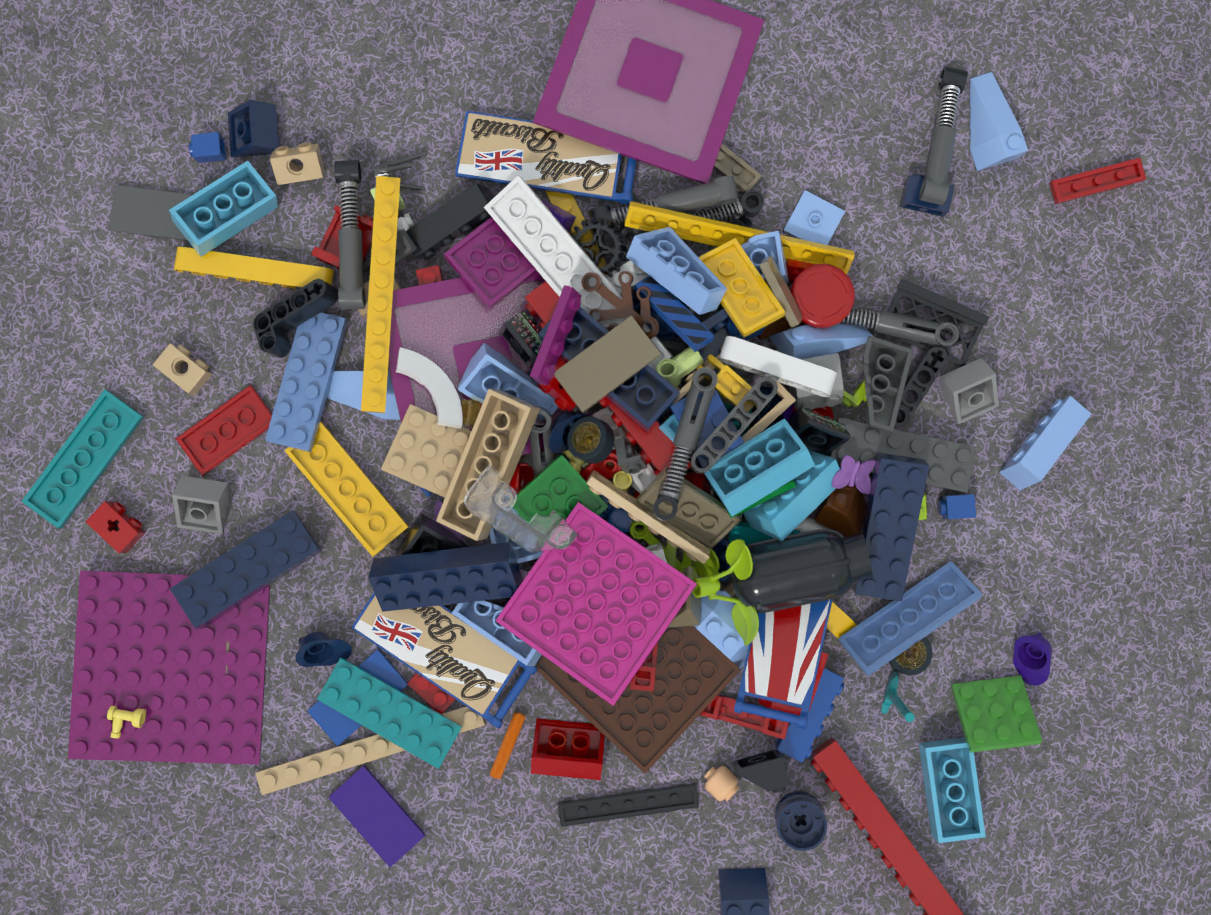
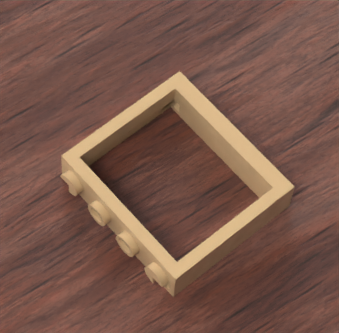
M708 360L702 364L704 367L711 368L712 370L715 369ZM696 371L685 379L687 384L682 389L676 387L680 394L673 404L679 402L688 394ZM700 376L698 382L700 383L704 377ZM777 382V394L783 400L742 436L744 443L760 434L796 401L780 382Z

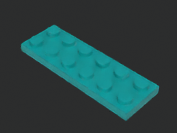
M104 389L21 502L58 529H62L141 423L144 416L109 390Z
M344 658L339 659L317 700L437 769L441 767L463 727Z

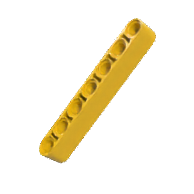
M177 247L174 270L181 273L189 271L195 275L205 276V274H210L216 278L223 279L232 277L236 278L237 281L244 282L253 280L259 282V284L271 286L279 284L282 285L281 287L295 289V287L302 288L315 279H322L332 285L334 270L325 267L209 251L201 257L194 248Z

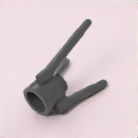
M424 151L391 162H385L382 165H375V178L376 176L396 178V171L413 166L412 163H402L426 156L428 152ZM400 183V188L421 191L426 189L424 186Z

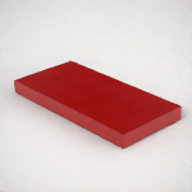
M249 385L175 439L201 476H204L266 432L270 425L272 413L254 387Z

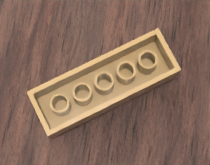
M488 389L436 522L476 541L488 538L540 410L539 407L499 389Z

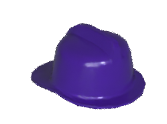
M1040 632L1036 635L1019 637L1014 645L1013 664L1019 676L1021 675L1023 682L1035 686L1043 684L1048 679L1053 652L1051 644Z

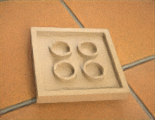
M410 404L381 470L445 498L472 431L463 427L459 429L437 425L436 415Z

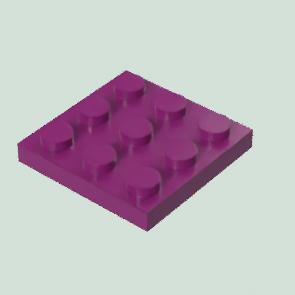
M492 217L444 253V258L489 309L537 272L536 268Z

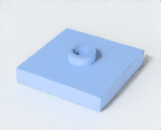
M805 190L783 232L794 238L828 245L845 211Z

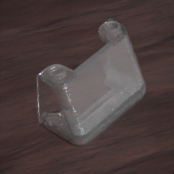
M489 464L464 497L465 506L473 515L526 551L541 552L564 549L578 535L570 524L554 510L548 516H541L536 513L530 522L512 511L511 508L517 498L516 492L500 477L499 471Z

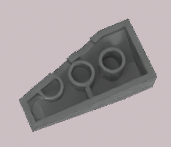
M868 336L862 357L868 423L870 427L892 433L914 350L872 336Z

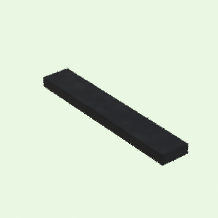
M696 783L558 802L561 827L699 807Z

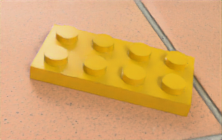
M736 238L698 257L727 288L720 303L743 338L785 316V310Z

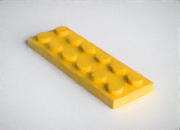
M322 421L319 423L312 452L290 447L284 450L372 557L376 556L409 528V525Z

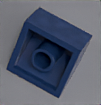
M249 100L228 112L231 157L269 155L279 147L280 139L277 132L278 115L276 113V104Z
M765 868L718 869L720 915H770Z

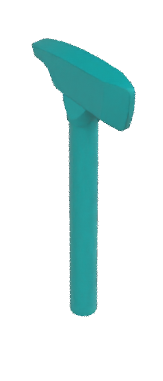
M893 670L885 689L881 713L886 714L893 704L907 722H913L915 719L914 714L898 696V673L896 670Z

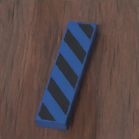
M651 276L634 285L635 292L642 286H647L651 289L650 307L694 352L713 341L714 335L669 290ZM646 289L640 291L641 297L646 298L648 296Z

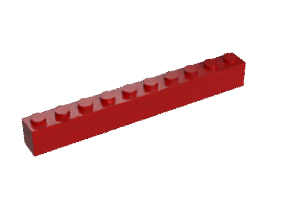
M547 281L525 296L527 303L525 308L533 317L535 315L541 321L539 324L541 329L552 319L559 300L558 294ZM604 397L598 402L603 409L608 407L612 413L610 418L617 427L622 426L627 433L624 436L632 445L636 444L641 450L639 455L642 456L647 464L651 463L656 469L653 472L656 477L666 467L669 469L668 466L671 465L669 462L672 461L671 458L674 457L672 454L675 453L674 449L676 448L672 445L673 442L658 428L661 426L658 422L647 433L608 398ZM687 462L688 467L686 466L685 469L689 470L691 466L690 463Z
M831 737L812 751L811 756L813 760L810 761L818 773L823 771L827 776V779L824 781L832 792L837 790L841 795V798L838 800L846 811L851 809L855 814V817L852 818L860 830L866 829L869 834L866 839L874 849L880 848L883 853L880 858L888 868L893 866L897 872L894 877L903 888L907 885L911 893L908 896L917 907L921 905L926 911L922 915H964L836 740Z

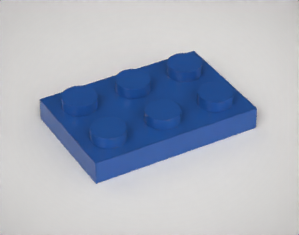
M716 389L696 451L729 414ZM698 393L692 415H697L703 394ZM687 397L670 406L678 423ZM732 419L727 422L729 430L733 432L738 431ZM739 436L721 457L744 444L742 437ZM716 437L711 440V445L714 449L721 450L724 447V442L721 438ZM697 456L702 468L708 466L706 457Z

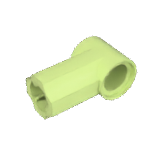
M688 347L674 358L660 361L656 369L658 374L676 388L680 384L681 378L704 362L698 351L694 352Z

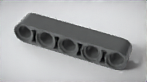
M762 377L693 454L690 459V466L694 472L702 474L710 470L778 391V385L773 378ZM767 383L770 385L771 394H762L759 389L760 384ZM744 402H753L756 407L755 412L747 413L743 407ZM731 419L737 420L740 424V429L736 432L729 430L727 422ZM718 437L723 440V449L716 450L712 447L711 440ZM701 455L707 458L708 466L702 469L696 466L695 458Z

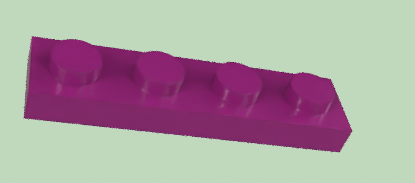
M564 285L530 374V377L537 382L547 386L555 374V366L559 356L563 353L565 339L572 329L573 318L581 305L582 295L570 286Z

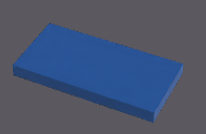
M379 649L358 666L400 691L408 685V682ZM318 701L307 711L336 746L341 744L361 726V724L321 701Z

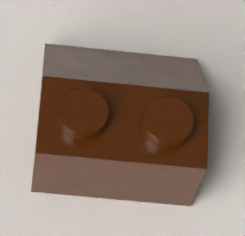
M855 483L853 487L847 484V486L840 489L836 488L820 504L814 520L832 530L838 531L843 536L860 533L867 508L863 494L856 488Z

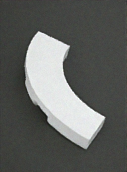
M400 347L396 372L413 378L428 389L436 407L437 425L461 429L463 420L462 407L458 393L451 380L440 367L425 356Z

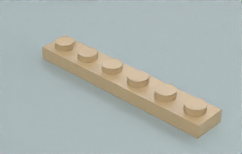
M595 470L590 474L586 484L589 485V489L593 493L604 495L609 499L608 501L611 505L618 509L620 507L628 512L630 518L637 522L642 521L648 525L647 528L655 535L661 534L667 538V542L674 548L680 547L686 551V555L693 561L697 562L699 560L704 564L708 560L710 549L670 522L657 519L652 511L637 503L636 498L626 491L617 488L614 483Z

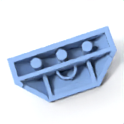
M719 590L716 595L731 597L725 590ZM708 596L701 597L700 625L694 627L741 669L745 665L749 645L744 646V641L737 632L732 619V608L736 603L718 599L710 600Z

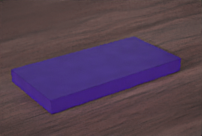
M365 765L328 797L389 867L394 865L426 835Z

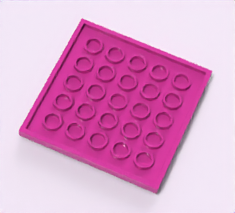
M578 502L495 621L614 706L697 584Z

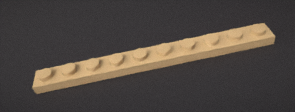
M467 706L442 714L463 726L460 733L485 725L484 718ZM375 734L257 771L255 774L261 795H265L405 750L382 736Z

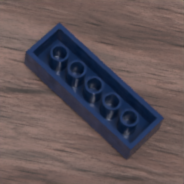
M581 307L575 313L572 329L567 334L564 350L560 355L566 363L609 332ZM550 321L538 333L541 342L544 340ZM647 365L605 397L648 433L676 401L680 392Z
M877 452L862 529L873 578L855 581L852 588L856 595L902 601L929 470V464L924 459Z
M292 510L171 587L170 590L194 628L202 629L322 550L297 512Z
M511 542L374 558L368 577L382 612L509 598L514 595L522 581V575Z

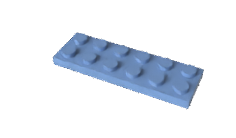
M319 313L297 326L266 435V442L312 452L348 320L346 318Z
M950 561L903 594L902 601L893 600L838 638L839 643L868 677L982 598V593Z

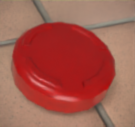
M815 264L805 268L795 278L790 289L803 317L801 322L814 328L828 329L840 324L849 315L854 304L855 289L850 278L840 268L830 264Z

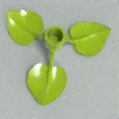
M738 539L732 541L727 547L725 557L731 567L722 573L718 572L719 560L711 548H709L710 557L704 564L699 560L697 562L692 560L701 577L692 580L697 584L692 594L696 598L708 596L710 600L718 599L736 603L732 608L731 615L735 628L742 637L744 646L754 640L758 632L759 618L756 609L752 606H744L737 598L716 595L720 589L719 578L734 571L738 579L745 580L752 573L753 562L750 551L745 545L744 540Z

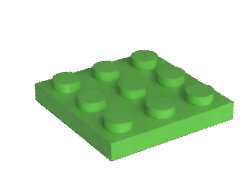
M1021 675L952 684V694L969 753L1041 744L1042 738Z

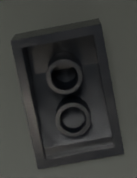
M420 514L396 549V556L469 546L441 524Z

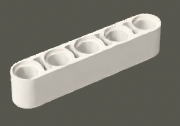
M726 336L718 359L724 364L762 377H771L777 382L822 397H830L837 377V373L828 368L732 336Z

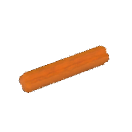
M515 711L490 771V776L495 779L502 778L526 718V715Z

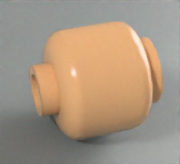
M713 766L704 776L707 779L705 789L718 801L726 800L728 802L740 788L737 785L739 782L738 777L726 766H720L718 769Z

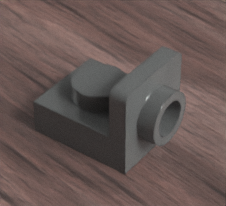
M624 437L615 439L618 465L626 474H636L648 468L642 456H636L632 444H629Z

